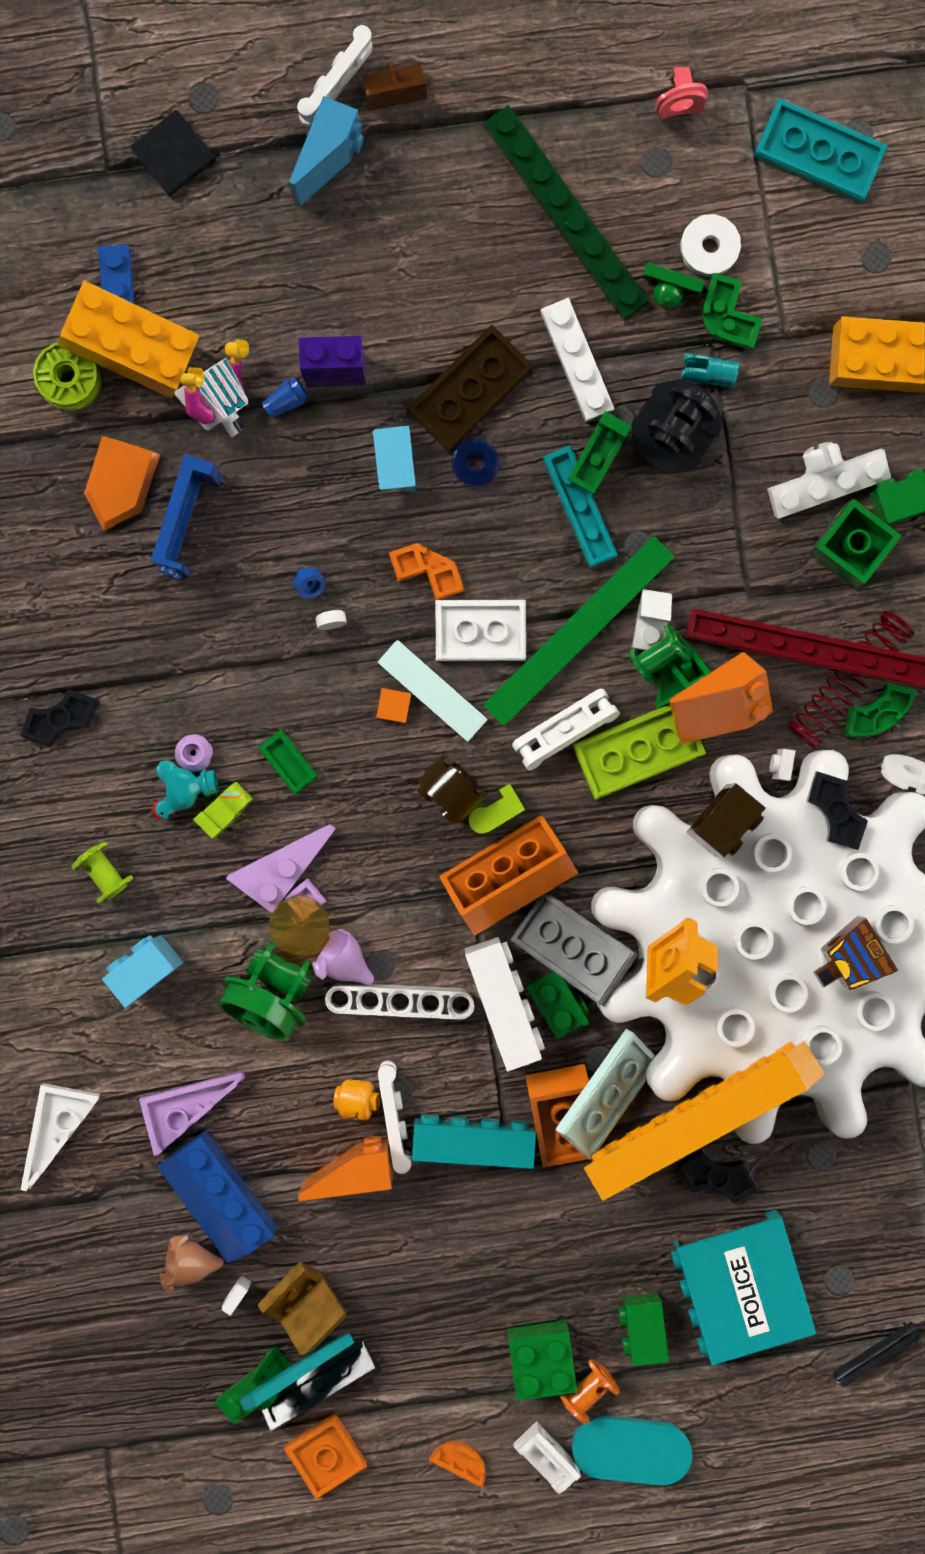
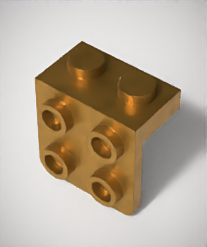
M302 1262L291 1268L288 1274L258 1304L262 1314L281 1322L297 1351L303 1356H309L346 1317L344 1307L322 1273Z

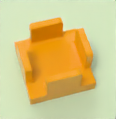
M686 918L648 946L647 999L657 1003L662 998L669 997L683 1005H689L706 993V986L692 978L697 975V966L711 974L718 970V947L698 935V922Z

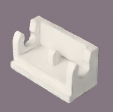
M538 1421L513 1443L518 1453L523 1455L539 1471L558 1494L564 1492L575 1480L577 1481L581 1477L580 1469L575 1460Z

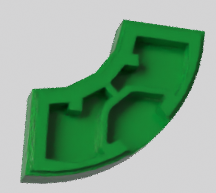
M885 684L880 696L873 703L863 707H849L843 737H869L889 729L908 712L917 690Z

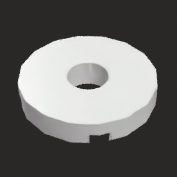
M715 214L702 215L692 220L684 230L680 242V251L685 265L695 274L704 277H711L713 273L723 274L727 272L736 262L741 249L740 235L735 225L725 217ZM706 239H712L717 243L718 250L714 253L706 252L702 247V242Z
M890 754L884 757L880 768H882L881 773L885 779L901 789L908 790L909 786L917 788L916 793L925 794L924 762L897 754Z

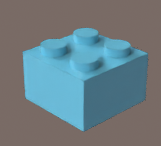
M149 935L147 938L142 939L130 949L133 955L129 957L125 954L106 968L109 974L103 977L102 980L124 1008L132 1004L184 963L162 935L154 939Z

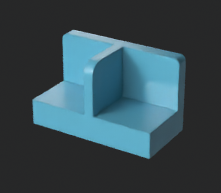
M409 426L373 430L379 489L381 491L404 489V493L416 492Z

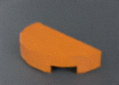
M461 1441L445 1442L436 1447L429 1456L430 1462L483 1488L486 1478L484 1460L479 1451L472 1445Z

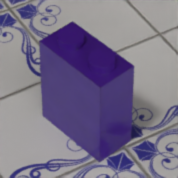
M362 336L299 338L300 371L306 387L366 385L365 352Z

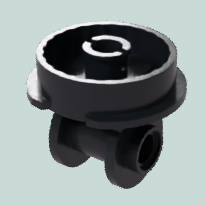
M671 380L657 384L651 391L652 396L643 404L631 423V433L635 447L649 464L667 472L692 470L702 462L701 457L711 446L714 437H718L722 430V420L718 406L707 391L694 383Z

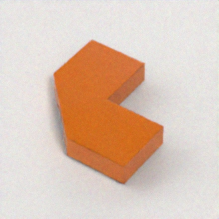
M418 543L389 552L398 582L427 573L436 600L465 592L454 561Z

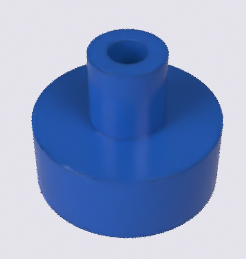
M301 568L297 572L293 585L300 597L303 599H313L324 591L326 580L316 568Z

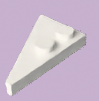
M45 1083L40 1086L21 1190L27 1191L32 1188L98 1102L101 1094Z

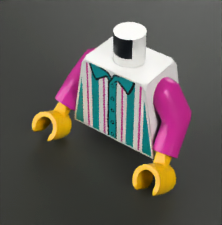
M238 339L225 345V353L230 359L227 360L225 358L205 372L201 368L189 367L188 373H184L180 378L183 386L174 392L186 407V413L197 420L204 429L210 430L221 422L230 437L235 436L246 428L236 412L248 404V399L243 391L241 382L242 361L239 358L247 357L249 344L245 340Z

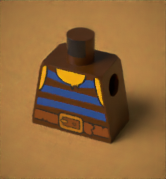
M857 916L822 946L821 952L828 963L813 971L823 988L839 980L843 987L853 990L893 974L898 969L867 918Z

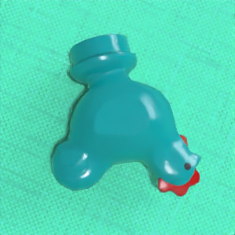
M170 760L161 761L156 767L158 777L165 783L166 797L160 802L155 801L151 812L155 814L157 819L163 817L167 820L170 815H175L176 811L192 807L200 793H203L206 797L218 794L215 770L206 771L204 769L201 771L200 776H195L191 771L177 767Z

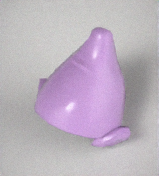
M344 929L328 933L329 941L319 954L317 961L312 962L316 976L321 980L328 976L341 982L353 981L371 985L374 982V976L368 969L361 948L353 935Z

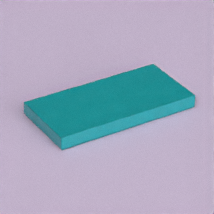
M778 98L753 157L863 204L888 145Z

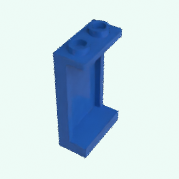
M186 454L184 455L151 561L158 566V571L162 572L165 576L180 580L182 575L190 577L191 574L189 569L176 561L201 483L204 481L220 486L223 476L214 463Z

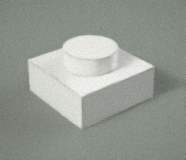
M777 749V754L772 755L770 761V772H773L772 779L791 780L795 757L794 750Z

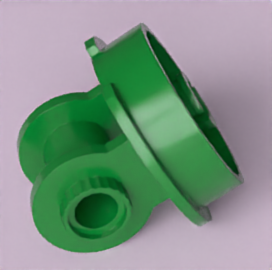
M271 940L266 950L259 946L246 970V973L252 975L249 981L237 977L224 978L222 985L225 991L218 1005L227 1015L251 1030L275 1040L289 1041L295 1028L304 1026L306 1022L305 1016L290 1002L293 997L300 1000L313 976V974L307 972L312 961L306 958L302 968L291 962L283 961L284 958L272 953L277 943ZM260 980L287 994L285 1000L256 986V981Z

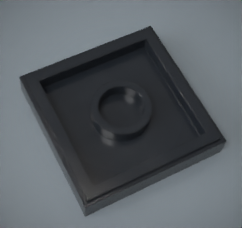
M177 109L130 146L131 151L168 197H171L216 161L215 156Z

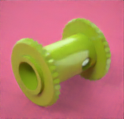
M107 842L88 849L77 858V861L71 867L73 870H76L82 866L103 893L96 900L98 903L112 899L128 887L127 885L133 880L132 875L122 879L102 851L108 846Z

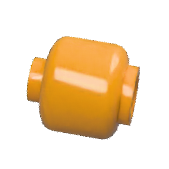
M347 1079L341 1086L336 1087L333 1100L334 1109L338 1110L340 1116L345 1119L368 1120L372 1116L373 1111H378L380 1093H376L375 1087L370 1081Z

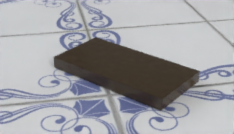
M491 325L406 410L449 454L534 370V366Z

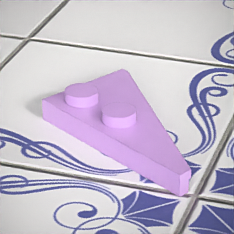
M329 824L229 874L226 879L273 913L336 828Z
M244 1070L141 1097L139 1101L154 1156L159 1155L169 1144L245 1079Z

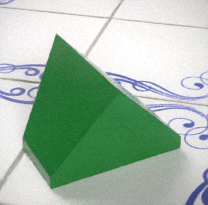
M686 640L685 643L691 654V660L685 662L681 657H678L660 669L656 709L670 703L669 699L711 673Z

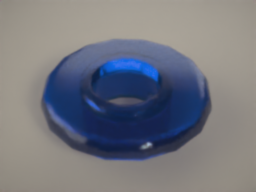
M469 439L459 444L453 453L451 461L452 469L457 479L466 485L474 487L490 482L497 474L499 468V457L496 450L487 441L481 439ZM471 455H479L483 458L484 467L481 470L472 471L467 467L466 462Z

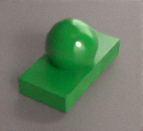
M649 262L645 265L642 277L658 282L654 288L653 297L657 305L663 309L675 308L680 304L683 298V290L699 295L704 285L701 279Z

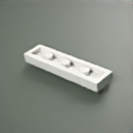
M569 298L542 308L540 310L541 316L585 422L587 423L601 417L605 411L608 413L613 412L614 406Z

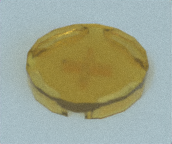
M294 895L274 907L269 920V933L281 950L293 955H306L316 951L325 943L329 934V916L317 900L308 896Z

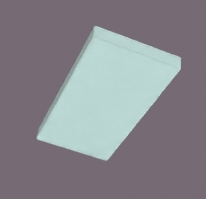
M625 1029L555 1129L590 1160V1156L598 1151L647 1080V1067L655 1057L633 1032Z

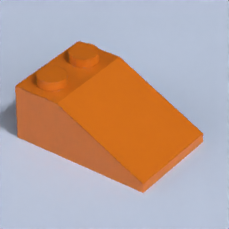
M744 652L669 699L678 740L682 744L748 729L773 713L767 672Z
M585 1064L525 1075L542 1167L587 1160V1157L581 1154L555 1130L589 1082Z
M381 1136L366 1137L363 1139L364 1142L356 1144L303 1180L298 1194L299 1202L392 1189L393 1167L389 1140H382Z

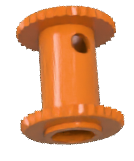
M594 1359L588 1361L592 1372L576 1386L577 1393L559 1395L568 1411L583 1424L590 1422L586 1411L608 1390L616 1396L620 1393V1389L613 1376L603 1365Z

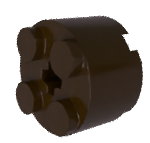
M442 754L418 780L421 786L417 791L428 802L431 803L434 800L442 807L439 812L452 824L456 820L463 822L487 796V793L483 790L479 794L476 790V787L479 785L478 782L455 761L451 765L445 762L448 756Z

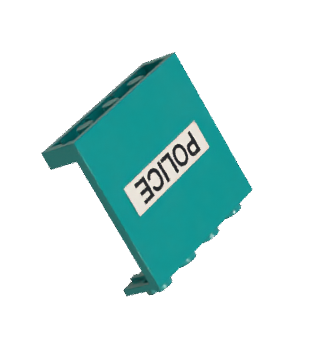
M777 1210L766 1212L765 1221L680 1246L677 1239L673 1240L675 1251L671 1252L672 1260L676 1270H682L684 1279L679 1281L685 1299L690 1298L693 1307L688 1309L689 1317L693 1328L699 1327L701 1334L700 1338H696L701 1356L707 1355L712 1366L816 1334L783 1219Z

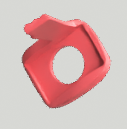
M674 67L675 77L673 80L676 87L660 95L655 106V114L660 116L661 120L677 115L697 114L704 109L708 90L704 84L692 82L690 67Z

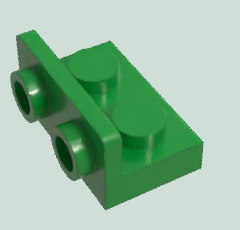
M554 971L547 973L526 986L556 1039L581 1025L586 1026L589 1024L586 1016L591 1013L582 998L576 1001L570 991L575 987Z

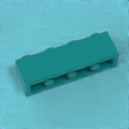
M423 1114L421 1118H415L412 1161L534 1169L535 1126H529L530 1122L523 1120H513L511 1124H499V1120L493 1118H483L481 1122H469V1118L462 1116H453L451 1120H439L437 1115Z

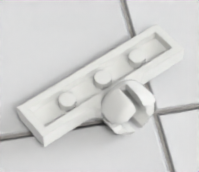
M826 442L819 444L816 450H814L813 446L804 452L803 458L806 472L803 476L770 487L767 490L774 516L779 519L890 479L891 475L885 450L878 449L844 461L839 445Z

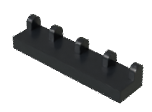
M366 1341L358 1342L281 1390L274 1403L264 1410L260 1406L270 1431L277 1432L281 1430L286 1424L296 1418H301L306 1412L332 1399L331 1397L349 1386H354L359 1380L369 1374L379 1371L381 1369L380 1365L373 1358Z

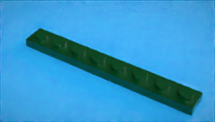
M507 105L484 122L486 131L620 318L625 321L646 306L649 302L648 298L511 107Z

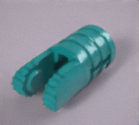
M688 353L684 355L683 364L687 368L683 369L681 379L734 389L739 369L738 361L733 362Z

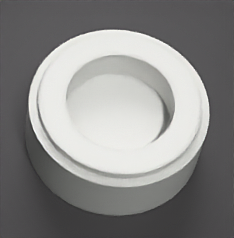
M342 610L323 612L315 618L318 630L335 629L347 624L345 612Z

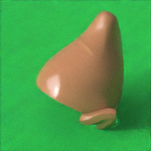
M188 1234L174 1236L169 1240L165 1273L160 1272V1283L166 1292H172L174 1287L197 1283L219 1270L223 1266L224 1259L189 1239Z

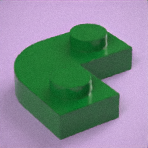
M713 273L702 308L704 326L715 339L752 351L755 347L763 319L734 310L742 281Z

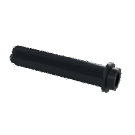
M904 1321L902 1323L903 1327L836 1369L833 1375L841 1387H846L912 1343L919 1344L918 1340L922 1336L913 1322L910 1321L906 1324Z

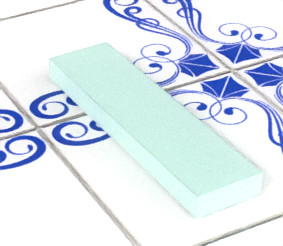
M398 640L377 662L467 742L488 720Z

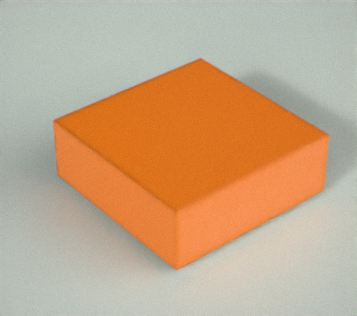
M381 688L376 718L406 723L411 693Z

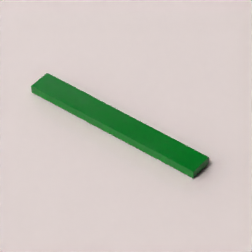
M653 536L483 706L504 727L675 556Z

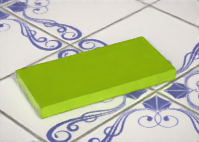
M670 704L572 744L594 800L706 755L701 740L683 744L678 740Z

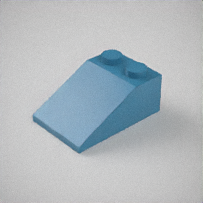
M323 96L289 181L294 204L301 206L351 161L354 152L359 153L364 135H361L362 123L359 121L357 109Z

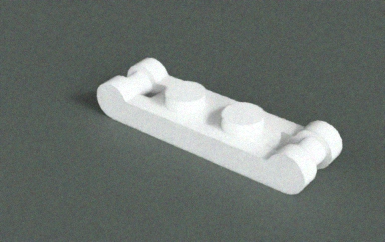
M360 25L354 29V40L347 50L337 54L332 63V69L327 76L322 75L317 80L313 89L314 92L310 98H302L298 102L297 108L303 126L311 128L323 96L335 100L371 54L372 37L371 31L367 26Z
M604 689L594 691L517 738L512 743V747L517 754H521L524 758L522 762L526 769L533 770L537 768L542 761L604 723L614 721L620 715V712L615 705L609 703V696ZM598 707L600 711L593 715L590 709ZM538 741L541 747L533 751L531 746Z
M386 1060L380 1064L378 1079L393 1168L397 1173L404 1174L411 1168L412 1156L408 1150L404 1149L403 1140L408 1139L406 1122L400 1121L398 1110L403 1109L401 1092H395L393 1083L397 1073V1066L393 1061Z

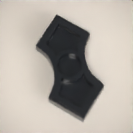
M68 689L63 699L56 705L47 709L30 708L20 736L46 746H51L55 738L68 728L77 726L90 728L99 699Z
M815 771L806 801L816 806L824 815L828 828L826 841L859 850L868 820L858 815L850 806L847 798V780Z
M701 1149L676 1164L692 1193L704 1189L716 1190L725 1194L734 1204L759 1189L743 1160L733 1164H721L711 1160Z

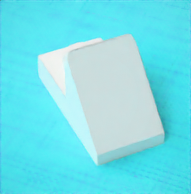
M642 589L632 648L645 651L665 638L664 626L671 621L672 594Z

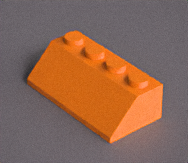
M540 815L439 877L461 917L475 936L577 875L578 872L543 815Z

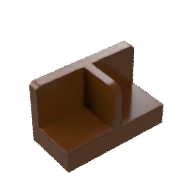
M392 61L388 62L389 71L362 76L368 111L427 99V84L425 78H423L421 64L395 69Z

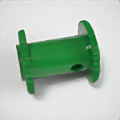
M670 625L664 626L666 637L644 652L640 653L635 648L630 649L629 654L634 667L645 681L652 685L657 683L654 673L676 658L681 657L685 662L691 660L687 644L681 635Z

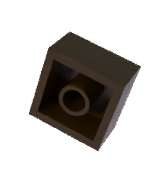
M737 783L726 784L686 833L714 856L725 858L729 854L732 857L744 843L741 840L742 836L748 830L753 832L763 821L764 816L761 814L766 807Z

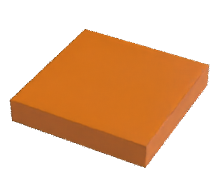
M336 1413L284 1445L286 1454L316 1500L367 1468V1461Z

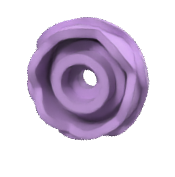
M198 734L183 737L177 743L175 749L177 763L182 768L191 772L207 768L213 755L211 744ZM192 750L196 751L195 756L191 755Z

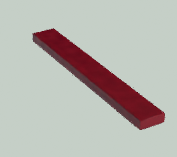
M695 608L691 610L685 639L925 690V657Z

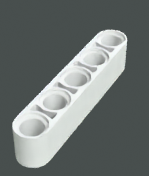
M341 982L331 986L325 998L328 1009L338 1014L466 1019L473 1013L475 1007L473 996L468 990L447 987L365 985L363 983ZM339 990L345 992L348 996V1002L344 1005L335 1004L332 1000L333 992ZM366 992H373L377 995L379 1002L372 1007L366 1006L362 1001V995ZM399 993L406 995L409 999L408 1005L404 1008L394 1006L392 1003L394 995ZM427 995H434L438 998L439 1005L435 1009H426L422 1004V999ZM463 996L469 1001L468 1008L464 1011L454 1009L452 1002L456 997Z

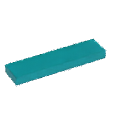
M571 445L543 456L542 460L589 569L616 558L618 554L592 494L567 480L577 463Z
M350 1333L335 1337L313 1351L309 1356L302 1358L240 1398L244 1411L260 1405L352 1345L354 1341Z

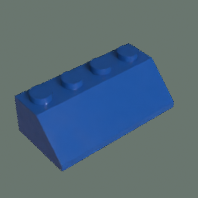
M207 1130L200 1133L157 1165L160 1172L227 1263L248 1255L273 1237L277 1225Z

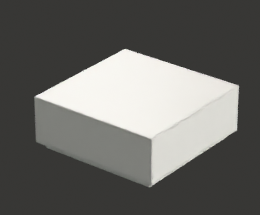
M240 1276L223 1302L222 1310L230 1316L250 1287L251 1281L246 1277Z

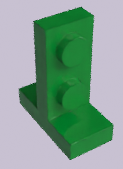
M605 411L567 480L594 495L632 426Z
M274 1346L267 1351L256 1368L221 1393L214 1403L235 1425L259 1406L264 1410L270 1407L280 1392L260 1405L244 1411L240 1403V1398L281 1373L292 1364Z

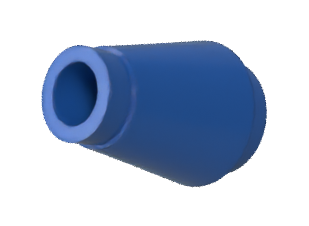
M297 377L291 380L287 378L262 402V405L269 416L273 418L276 415L303 405L304 400L309 398Z

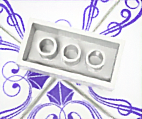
M495 937L465 948V956L507 1072L541 1060L540 1051L545 1049L538 1028L531 1029L529 1022L535 1019L527 998L524 1000L520 998L519 993L523 992L524 989L517 970L511 972L508 964L514 961L507 941L501 943L499 937Z

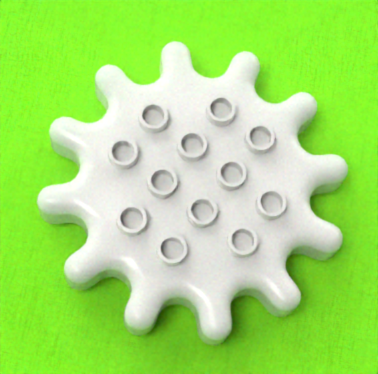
M818 750L809 753L801 764L795 788L788 795L780 798L770 796L762 789L755 768L746 757L741 755L722 756L712 764L709 772L715 797L726 784L737 783L766 807L761 814L764 816L763 821L753 832L748 830L742 836L741 840L744 843L732 857L728 854L723 858L714 856L686 833L692 825L681 821L669 809L663 806L649 805L641 808L636 813L633 819L634 833L655 855L657 870L653 880L645 888L626 890L617 887H606L599 890L593 897L591 910L599 923L609 929L631 934L636 939L639 952L636 965L624 975L604 1007L598 1003L597 1005L602 1014L612 1022L622 1023L647 1016L657 1018L662 1022L666 1031L665 1044L648 1065L646 1079L655 1095L664 1101L672 1102L681 1099L703 1078L713 1076L725 1079L736 1071H742L749 1067L751 1063L761 1057L771 1055L776 1052V1049L790 1041L794 1045L805 1041L825 1075L808 1090L799 1095L812 1097L822 1123L835 1135L844 1139L855 1138L864 1131L867 1125V1113L862 1101L861 1087L863 1081L871 1072L882 1067L894 1068L910 1082L919 1087H925V1038L921 1031V1022L925 1014V874L916 867L911 854L915 839L925 828V797L914 792L894 793L876 811L870 815L862 816L868 822L860 848L855 850L826 841L828 828L825 817L816 806L806 801L815 771L844 780L848 779L849 766L846 758L841 753L834 750ZM857 916L867 918L898 971L853 990L843 987L839 980L823 988L813 971L828 963L821 952L822 946ZM690 918L698 922V935L717 945L718 970L711 974L697 966V975L692 979L706 986V993L689 1005H683L669 997H664L655 1003L646 998L648 946L683 920ZM780 1105L733 1131L742 1141L749 1144H759L765 1141L773 1131L776 1114Z

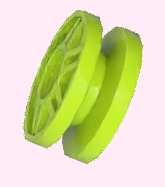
M58 343L43 349L35 361L33 369L34 383L45 400L55 408L68 412L82 410L91 405L99 395L102 377L101 370L96 363L59 347ZM68 371L75 373L74 378L70 382H61L64 373Z

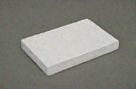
M435 600L436 661H526V600Z

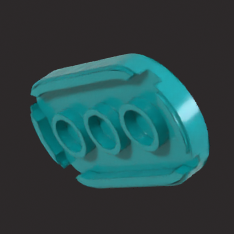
M595 1415L589 1418L590 1422L588 1424L579 1425L572 1437V1453L577 1466L586 1475L596 1479L664 1486L682 1479L692 1463V1448L687 1436L679 1427L670 1422Z

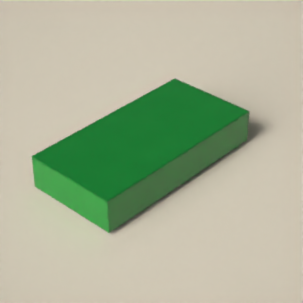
M282 729L257 747L294 795L319 777Z

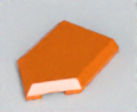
M102 436L84 494L104 532L126 519L133 518L143 512L160 454Z

